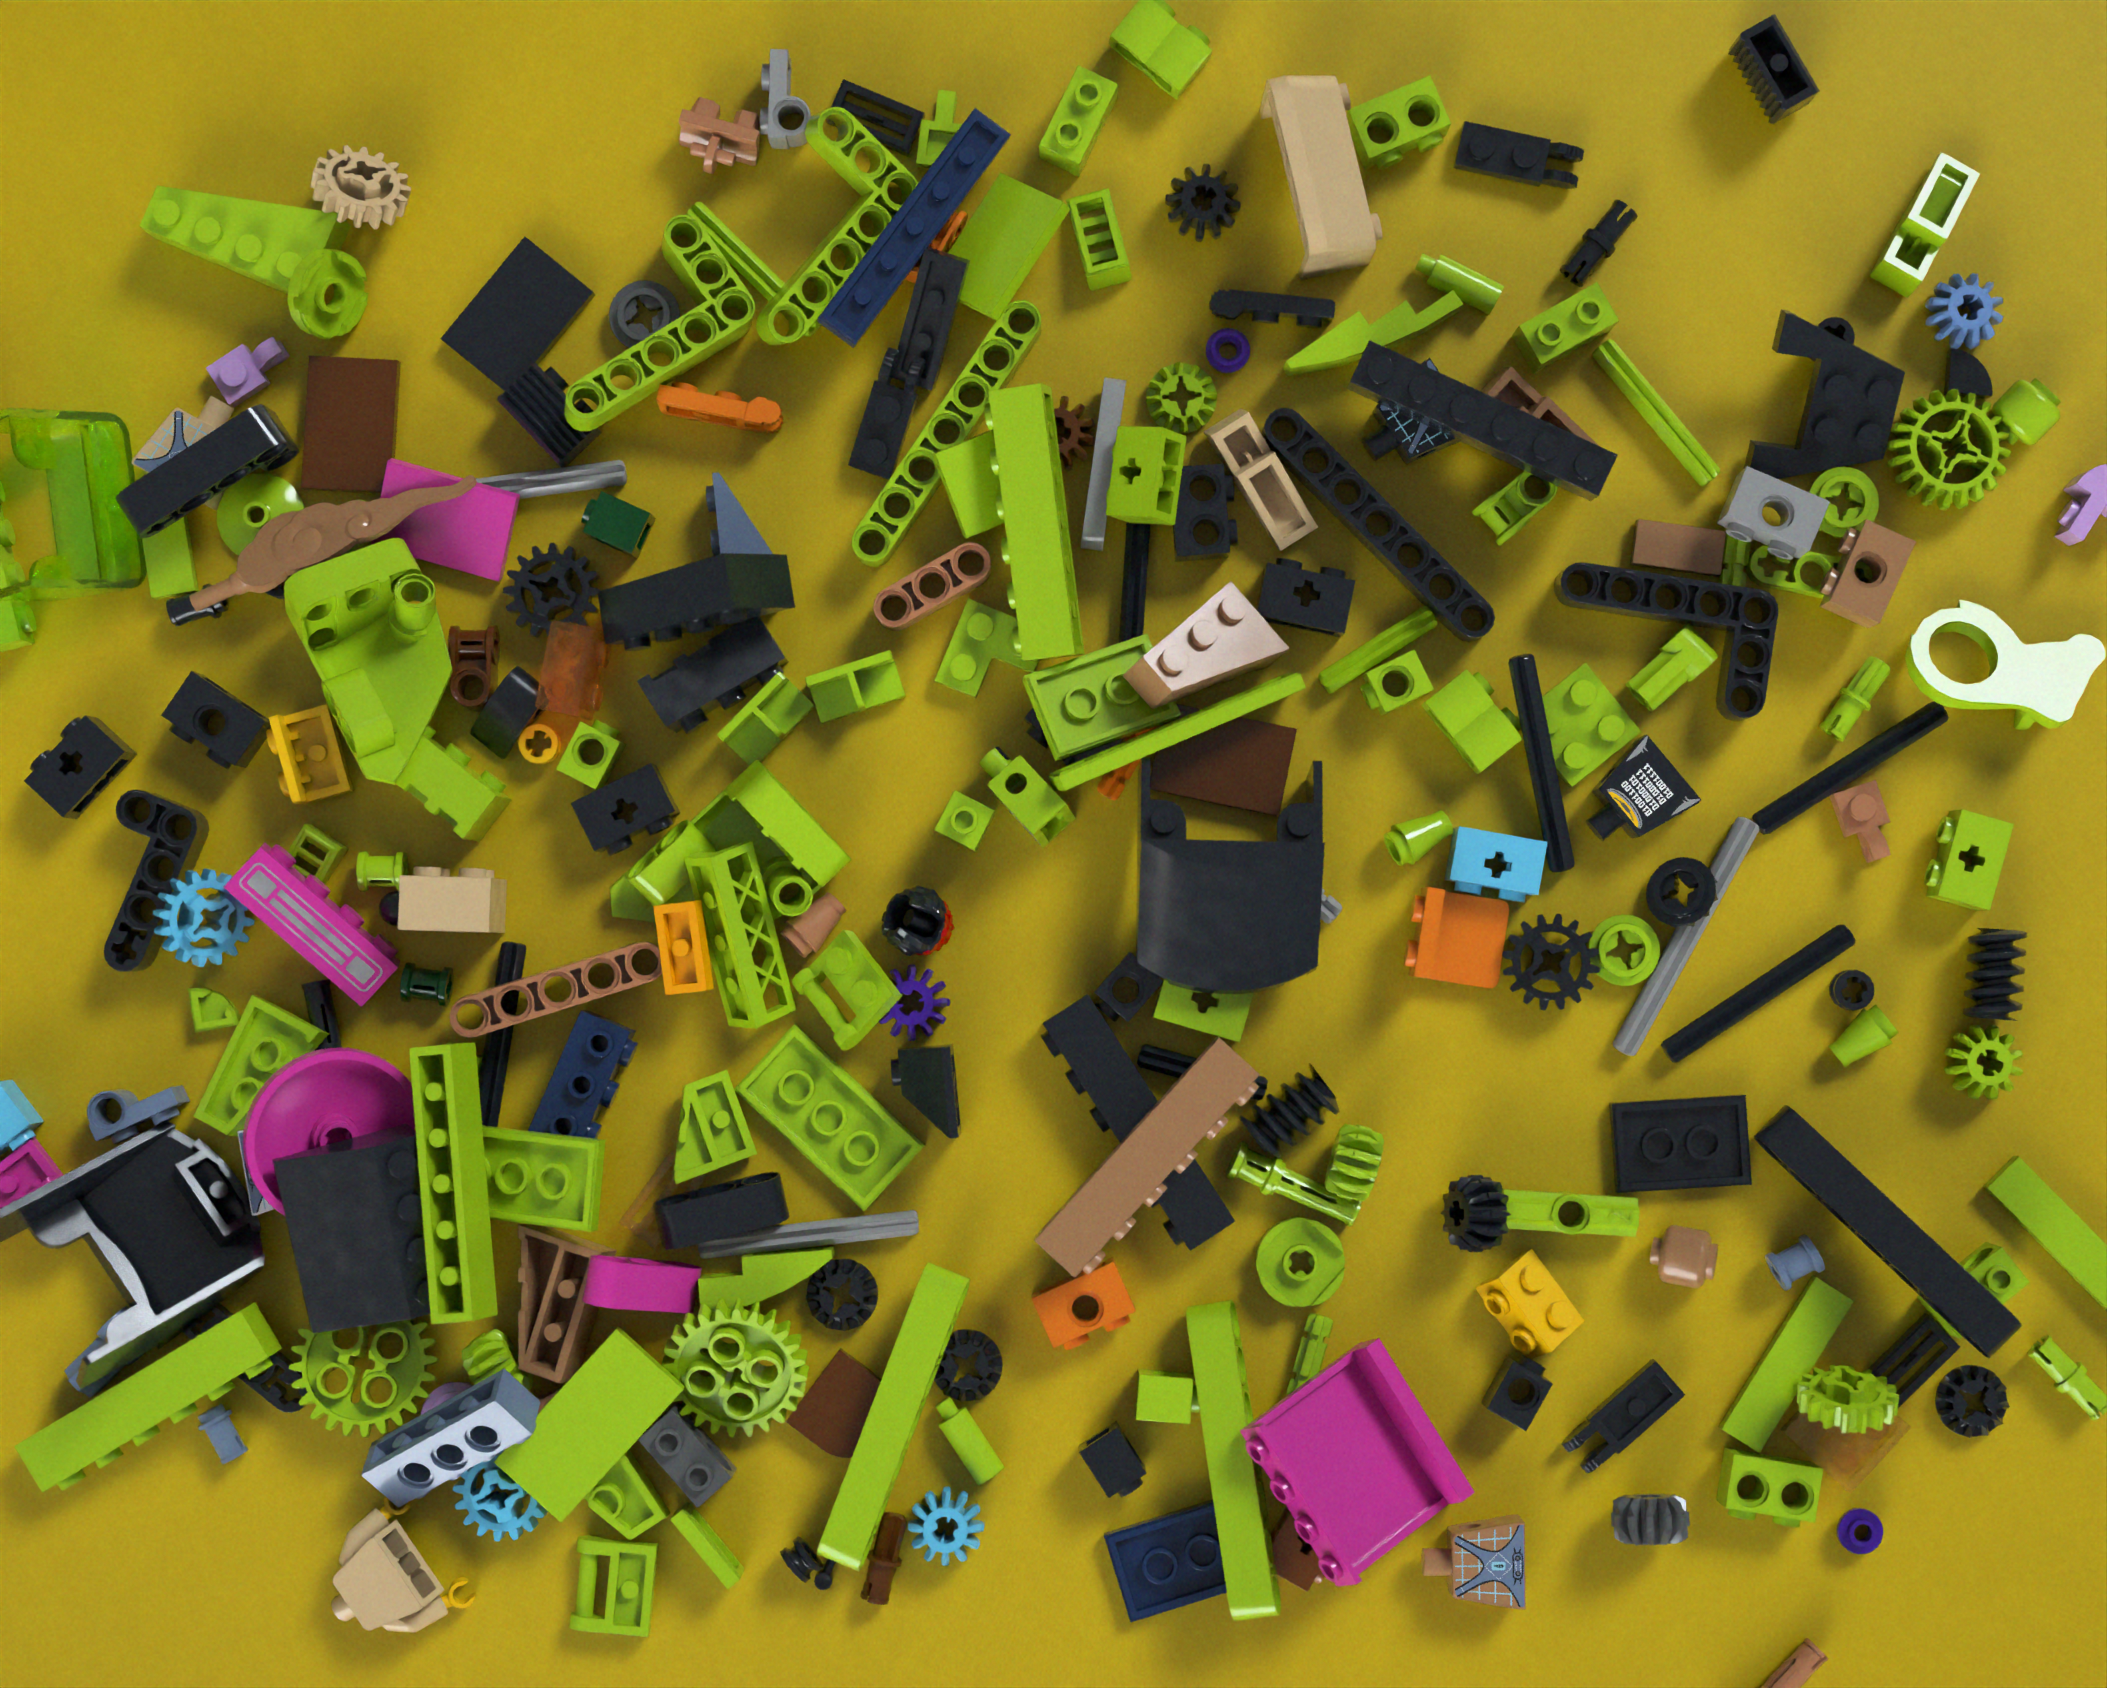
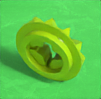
M1177 362L1167 367H1162L1152 378L1147 389L1146 403L1149 414L1160 427L1179 434H1185L1202 428L1211 419L1216 408L1217 392L1211 376L1207 375L1198 365ZM1179 380H1182L1186 393L1201 395V397H1195V399L1188 401L1187 408H1185V416H1181V409L1178 408L1176 401H1170V399L1162 400V398L1176 394Z
M1835 467L1829 469L1813 481L1809 493L1828 500L1839 496L1841 490L1844 489L1846 500L1853 502L1854 505H1860L1859 507L1856 506L1844 510L1838 520L1837 506L1831 504V502L1829 503L1818 531L1826 532L1834 538L1843 537L1848 527L1854 529L1856 525L1866 519L1873 522L1878 513L1879 496L1874 483L1866 474L1855 468Z
M1615 915L1604 920L1596 926L1592 937L1588 941V949H1599V954L1590 958V963L1600 968L1599 973L1596 974L1613 985L1629 986L1645 980L1656 968L1660 956V945L1655 931L1647 922L1633 915ZM1618 931L1625 943L1641 944L1640 948H1636L1634 952L1628 954L1629 961L1627 964L1629 969H1627L1626 963H1623L1621 957L1606 956L1607 952H1610L1611 949L1618 945Z

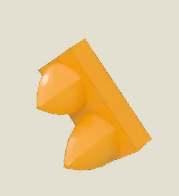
M702 899L653 906L665 995L714 989Z

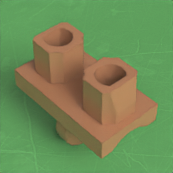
M701 97L696 100L690 111L682 109L679 117V124L681 126L679 145L691 148V155L704 158V172L714 174L718 163L733 167L735 161L756 166L759 158L760 138L759 115L757 113L742 109L736 112L733 123L719 119L720 106L715 101Z

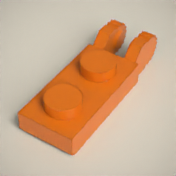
M673 382L672 386L659 385L656 400L662 414L745 431L767 432V434L778 433L781 425H783L780 404L778 405L772 399L767 400V398L758 396L747 403L741 401V396L732 392L716 391L715 395L700 393L697 387L683 382Z

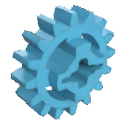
M204 868L200 878L196 871L187 870L185 871V883L172 878L169 882L174 891L171 894L159 893L158 897L165 902L164 909L153 910V915L162 918L163 924L154 928V932L161 936H168L162 947L170 952L177 950L175 959L186 963L191 958L193 965L204 967L208 958L211 963L220 965L222 964L223 952L234 957L238 955V951L234 946L237 940L241 942L249 941L250 938L242 930L244 926L254 925L255 920L245 917L244 911L249 909L224 888L225 884L232 878L231 875L221 873L217 877L215 870ZM203 888H213L218 892L216 894L211 893L204 898L196 891ZM203 909L208 910L205 914V919L207 920L205 926L200 925L203 921V916L200 914ZM202 937L212 943L202 947L189 944L192 941L197 942Z
M503 1450L492 1460L481 1462L466 1470L461 1475L465 1480H460L453 1486L454 1492L463 1494V1498L455 1504V1509H467L469 1512L463 1523L469 1525L476 1521L480 1524L477 1535L480 1537L488 1529L493 1530L494 1540L497 1542L505 1536L507 1531L513 1540L518 1539L523 1534V1528L531 1532L539 1524L537 1518H543L548 1513L531 1496L529 1506L522 1514L521 1510L524 1507L522 1498L528 1493L494 1463ZM484 1468L485 1472L482 1474L484 1484L476 1489L478 1475ZM498 1485L501 1490L508 1489L510 1491L515 1489L509 1496L506 1492H492Z

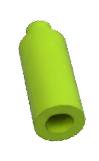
M1423 253L1415 267V270L1429 276L1427 284L1446 294L1454 290L1462 302L1488 315L1493 310L1504 288L1503 285L1442 254L1436 260Z
M947 1397L935 1406L943 1418L938 1424L977 1485L983 1484L1004 1469V1465L965 1406L958 1409L951 1397Z

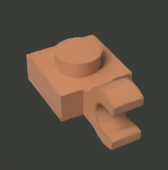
M1876 780L1830 795L1843 836L1847 837L1857 833L1867 863L1891 855L1886 839L1878 828L1880 825L1889 823L1890 819Z

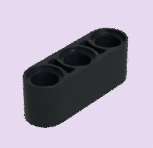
M766 1172L668 1196L653 1203L662 1248L668 1250L684 1248L786 1221L790 1217L779 1172Z

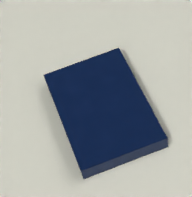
M1213 1499L1104 1533L1130 1622L1227 1593Z

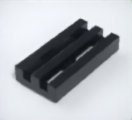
M844 79L832 104V107L844 108L856 117L904 136L903 141L863 125L885 148L907 157L911 152L913 141L917 138L921 119H925V113ZM847 94L911 120V123L908 127L845 101ZM826 119L827 124L837 127L833 121Z
M1926 1313L1868 1368L1872 1370V1374L1875 1377L1881 1376L1930 1329L1932 1332L1886 1376L1887 1384L1894 1385L1939 1340L1944 1343L1896 1391V1394H1899L1898 1408L1960 1348L1945 1330Z

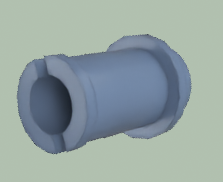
M221 1403L198 1416L201 1423L198 1429L199 1431L205 1430L223 1465L249 1449L244 1445L229 1417L232 1414L231 1409L225 1410Z

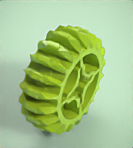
M1951 389L1945 397L1940 390H1935L1929 394L1928 400L1922 396L1913 401L1914 410L1905 408L1900 412L1899 415L1904 423H1895L1891 427V432L1900 439L1891 440L1887 443L1886 448L1890 451L1898 452L1897 457L1888 461L1889 467L1901 466L1903 471L1895 477V482L1900 484L1908 480L1912 484L1907 489L1906 496L1913 497L1922 491L1921 504L1924 506L1931 505L1937 499V505L1940 510L1948 509L1952 501L1958 509H1962L1968 506L1969 499L1975 503L1984 499V490L1992 491L1996 489L1998 483L1994 476H2002L2007 471V468L1997 460L2006 459L2012 451L1999 446L2000 442L2009 438L2010 433L2006 431L1997 433L1995 426L2001 423L2003 417L1994 416L1989 419L1986 413L1990 410L1991 403L1984 402L1976 408L1975 393L1965 395L1961 401L1958 389ZM1935 416L1954 418L1943 433L1935 430L1928 433L1921 430V427L1928 418ZM1969 428L1977 438L1979 449L1969 441ZM1947 441L1953 445V448L1950 450H1955V455L1950 458L1943 453L1947 449H1942L1941 446ZM1917 450L1927 456L1929 461L1928 472L1922 466ZM1954 466L1962 469L1969 466L1976 469L1972 477L1965 483L1950 484L1943 482L1945 476L1952 472Z

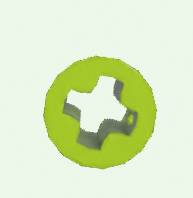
M360 851L356 865L359 891L367 892L370 887H396L399 890L400 875H409L407 853L397 852L395 856H370L367 851Z

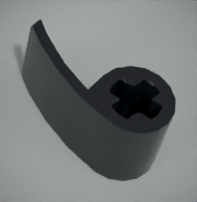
M517 666L509 672L490 697L472 726L470 734L498 757L505 759L524 728L537 720L548 707L554 697V693L520 666Z

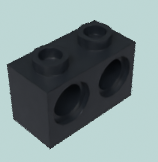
M1224 463L1183 466L1175 525H1172L1175 562L1228 558L1230 546H1238L1236 519L1228 520L1227 502H1234L1233 475L1224 474ZM1197 480H1205L1213 486L1214 496L1207 501H1198L1191 495L1190 485ZM1200 524H1209L1217 531L1218 540L1209 546L1201 545L1193 537L1194 528Z

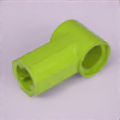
M1689 623L1670 637L1659 648L1661 652L1625 683L1636 700L1650 712L1654 711L1673 695L1683 683L1695 679L1719 657Z

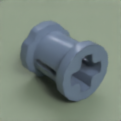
M1806 1234L1798 1237V1243L1775 1255L1770 1252L1765 1255L1766 1262L1773 1276L1785 1291L1792 1288V1282L1814 1270L1819 1273L1825 1270V1264L1821 1255Z

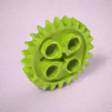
M737 1298L734 1309H728L723 1299H718L716 1311L714 1312L707 1305L701 1304L698 1318L689 1312L685 1314L683 1326L675 1325L671 1335L672 1339H667L664 1354L666 1355L662 1361V1366L685 1386L684 1390L673 1401L683 1400L680 1415L684 1416L695 1412L694 1426L698 1427L705 1420L711 1422L712 1434H715L721 1425L727 1426L729 1437H734L737 1427H743L747 1436L750 1437L753 1434L755 1424H759L764 1431L768 1432L770 1431L772 1418L780 1423L785 1422L787 1410L795 1411L797 1409L798 1397L804 1396L806 1382L804 1381L807 1380L809 1366L804 1365L806 1364L808 1351L806 1349H798L801 1343V1334L787 1336L791 1326L790 1320L783 1321L777 1325L774 1322L777 1310L772 1309L765 1316L759 1314L760 1302L757 1301L752 1305L750 1311L744 1310L741 1298ZM730 1337L734 1339L736 1343H726L723 1342L720 1338ZM768 1360L774 1363L775 1365L765 1366L760 1364L758 1361ZM705 1370L710 1372L712 1375L703 1376L696 1371ZM735 1393H744L750 1396V1398H740Z
M414 1319L376 1324L377 1332L368 1354L369 1359L375 1361V1367L373 1370L366 1369L364 1371L361 1396L356 1404L352 1402V1395L357 1387L361 1369L354 1366V1361L356 1358H364L366 1354L368 1332L371 1325L357 1327L359 1340L350 1349H342L337 1341L339 1330L312 1333L311 1330L299 1328V1334L307 1341L305 1345L292 1346L291 1350L302 1355V1361L289 1365L290 1370L302 1372V1378L292 1383V1388H306L307 1391L298 1403L301 1406L312 1403L316 1405L310 1416L312 1420H317L325 1414L328 1415L325 1426L327 1430L332 1431L339 1422H343V1436L350 1437L356 1425H359L363 1438H369L372 1425H376L381 1434H388V1420L390 1419L399 1426L404 1425L405 1421L402 1412L406 1409L418 1415L420 1411L414 1403L415 1398L429 1399L431 1396L422 1388L423 1383L434 1382L438 1378L426 1372L427 1366L439 1362V1358L427 1355L426 1352L427 1349L437 1344L436 1339H422L421 1336L430 1326L428 1322L425 1321L414 1325L412 1323ZM390 1334H399L404 1343L403 1350L397 1357L387 1359L381 1351L382 1341ZM343 1369L347 1374L348 1384L342 1392L332 1394L326 1387V1378L331 1371ZM387 1378L392 1385V1394L386 1402L375 1403L370 1396L371 1385L377 1379Z

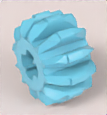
M949 1486L943 1487L942 1500L938 1501L935 1493L931 1490L925 1493V1500L929 1508L923 1504L915 1503L912 1512L920 1519L908 1522L909 1531L921 1533L912 1540L913 1548H921L928 1544L924 1559L929 1562L934 1558L936 1551L941 1552V1563L943 1566L949 1565L950 1552L953 1551L961 1562L967 1560L968 1555L964 1545L971 1549H978L980 1540L972 1533L984 1531L985 1526L983 1521L972 1519L980 1513L981 1508L979 1504H972L964 1508L963 1506L968 1498V1493L965 1491L958 1495L956 1501L950 1500L951 1488ZM947 1517V1522L950 1521V1518L956 1521L953 1534L945 1535L946 1530H943L942 1534L936 1530L939 1518Z

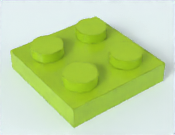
M1587 663L1582 664L1542 696L1556 770L1569 788L1576 785L1641 733L1640 729Z

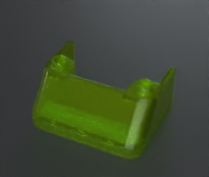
M6 408L1 410L0 433L10 434L12 451L15 458L26 468L46 470L57 556L50 555L37 559L30 567L29 580L0 589V601H56L120 592L139 586L144 581L147 573L142 538L139 537L115 499L123 489L135 482L134 467L131 463L133 459L130 436L123 420L117 415L108 412Z

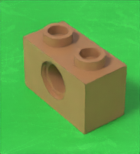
M1867 519L1856 525L1854 529L1848 527L1837 549L1838 552L1843 554L1836 569L1831 567L1821 583L1819 592L1825 595L1819 607L1866 628L1879 624L1916 541ZM1857 562H1864L1871 568L1872 579L1870 583H1863L1856 577L1854 568Z

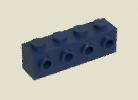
M581 1010L528 1131L598 1139L602 1125L596 1123L603 1106L609 1109L616 1098L620 1084L614 1082L620 1066L628 1067L633 1059L638 1046L637 1042L632 1041L636 1030L590 1010Z

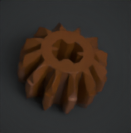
M1062 396L1060 407L1055 408L1054 413L1056 425L1064 426V434L1070 436L1068 440L1062 437V443L1058 445L1060 460L1062 459L1065 470L1071 471L1073 470V462L1070 457L1072 454L1082 462L1088 459V454L1079 445L1094 446L1095 444L1094 436L1083 433L1094 427V420L1086 418L1078 421L1085 411V406L1079 403L1069 412L1067 410L1069 398Z

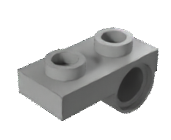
M770 49V64L762 63V91H769L768 107H761L760 131L761 135H768L772 149H789V147H799L807 143L805 128L808 120L812 117L808 105L802 99L791 96L792 62L788 49ZM797 113L804 117V121L799 128L787 130L781 126V122L786 115Z

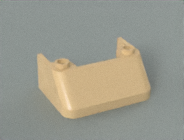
M1284 75L1267 79L1259 110L1261 119L1273 118L1305 250V255L1298 272L1300 281L1369 265L1376 250V241L1382 240V229L1378 214H1370L1345 112L1351 109L1346 83L1338 84L1335 76Z

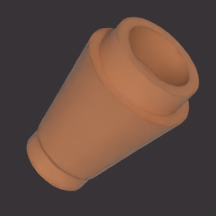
M827 892L822 898L820 897L814 901L807 911L786 920L787 926L780 934L795 951L805 958L811 951L817 953L841 916L846 912V909L831 893Z

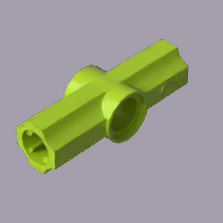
M1502 1189V1194L1509 1197L1506 1204L1507 1211L1511 1214L1507 1217L1506 1221L1509 1229L1563 1232L1569 1235L1583 1233L1636 1237L1640 1213L1637 1197L1578 1194L1569 1191L1546 1192ZM1567 1201H1575L1579 1208L1577 1219L1571 1224H1562L1558 1217L1559 1208Z

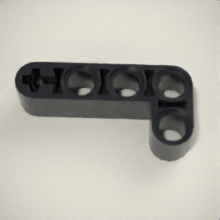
M255 405L241 412L123 489L115 499L139 537H151L256 469L261 468L264 471L278 469L294 459L300 451L276 413L265 405Z
M131 790L123 794L116 805L117 818L122 825L150 837V840L104 947L105 960L109 966L123 972L145 970L156 959L165 936L155 934L154 928L163 924V919L154 916L151 921L146 922L140 914L141 905L146 899L150 898L155 903L156 909H164L165 902L158 897L159 893L171 894L174 891L169 882L172 878L184 883L186 882L185 871L194 870L209 833L208 821L199 811L157 793ZM145 799L150 805V815L145 821L140 823L135 817L134 810L137 803ZM186 816L191 822V833L187 838L181 840L176 835L175 826L181 817ZM168 857L173 863L174 871L172 876L164 881L158 875L157 869L160 861ZM131 929L147 930V935H139L140 932L132 931ZM126 944H132L131 949L137 952L135 959H129L130 954L124 951Z

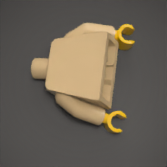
M385 1496L384 1506L380 1510L374 1508L347 1533L339 1557L342 1568L333 1577V1584L340 1594L332 1600L331 1606L338 1619L348 1621L356 1616L362 1627L369 1631L383 1626L387 1631L414 1633L447 1615V1609L454 1606L463 1609L473 1603L475 1593L466 1599H458L454 1595V1590L457 1587L463 1586L468 1582L469 1579L466 1577L456 1578L449 1587V1593L440 1597L439 1594L445 1589L397 1519L392 1523L388 1522L393 1515L409 1512L413 1507L414 1499L409 1501L403 1509L398 1510Z

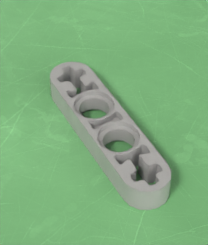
M1104 377L1080 548L1103 551L1107 523L1106 493L1110 486L1113 464L1112 449L1116 442L1117 427L1121 423L1126 380Z

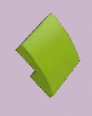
M993 430L986 431L971 437L969 440L932 454L964 538H969L1005 523L1004 519L1001 520L996 509V494L1001 492L999 475L993 473L990 461V450L995 448Z

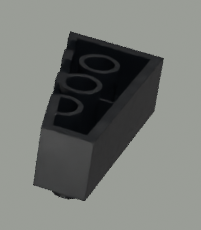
M722 553L597 592L605 645L624 644L625 651L648 649L652 647L651 641L654 640L656 642L676 641L682 639V634L707 632L714 630V626L743 622L749 618L795 608L787 555Z

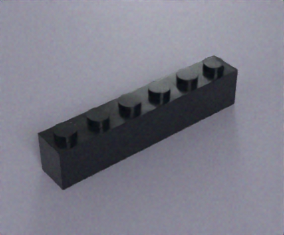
M1370 340L1347 389L1589 501L1599 496L1618 456L1607 449Z
M1086 994L1043 1022L1047 1031L1040 1036L1054 1058L1063 1054L1072 1069L1065 1072V1075L1078 1095L1087 1091L1096 1106L1089 1110L1102 1132L1105 1133L1111 1129L1119 1142H1121L1158 1101L1090 996ZM1195 1159L1180 1174L1173 1169L1162 1182L1167 1189L1151 1206L1153 1209L1157 1205H1161L1169 1218L1162 1223L1176 1246L1185 1242L1190 1251L1236 1222Z

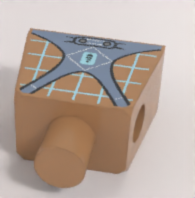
M1506 1515L1448 1526L1447 1548H1422L1421 1564L1423 1576H1447L1448 1591L1453 1598L1514 1609H1526L1525 1522L1519 1515Z

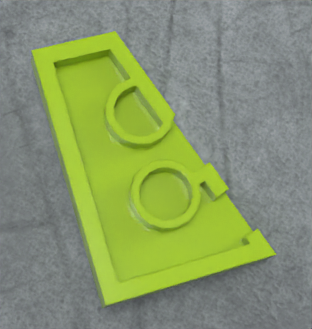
M630 1449L584 1497L588 1502L589 1508L629 1541L659 1523L671 1513Z

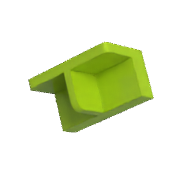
M890 650L805 677L821 724L906 697Z
M779 671L734 716L717 736L730 746L748 765L752 764L756 759L762 762L815 708V705Z

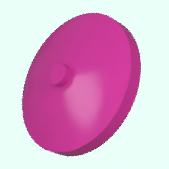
M340 1047L316 1050L299 1056L282 1066L263 1084L256 1094L247 1113L244 1125V1158L251 1179L261 1195L274 1209L285 1216L272 1159L406 1123L416 1133L412 1083L385 1059L353 1048Z

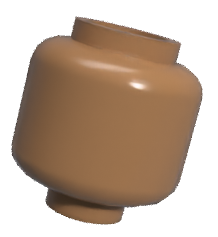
M1671 1225L1665 1230L1663 1239L1654 1237L1650 1264L1658 1265L1659 1278L1665 1283L1699 1288L1706 1279L1713 1280L1718 1255V1244H1713L1710 1234L1704 1230Z

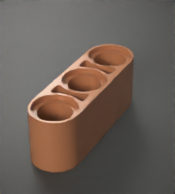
M967 542L961 544L883 589L876 596L873 606L878 622L883 628L890 631L904 630L981 586L988 580L992 570L988 551L978 543ZM968 554L980 556L984 560L982 571L974 576L963 574L959 570V563L964 556ZM931 576H937L946 583L943 594L936 598H928L921 593L922 582ZM893 598H899L907 605L905 615L896 621L888 620L882 614L884 604Z

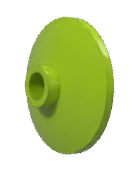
M266 473L247 475L230 486L223 494L217 510L218 530L225 544L234 553L240 555L267 522L281 514L300 511L305 508V505L298 491L286 480ZM255 508H262L264 510V518L259 523H253L250 518L251 512Z

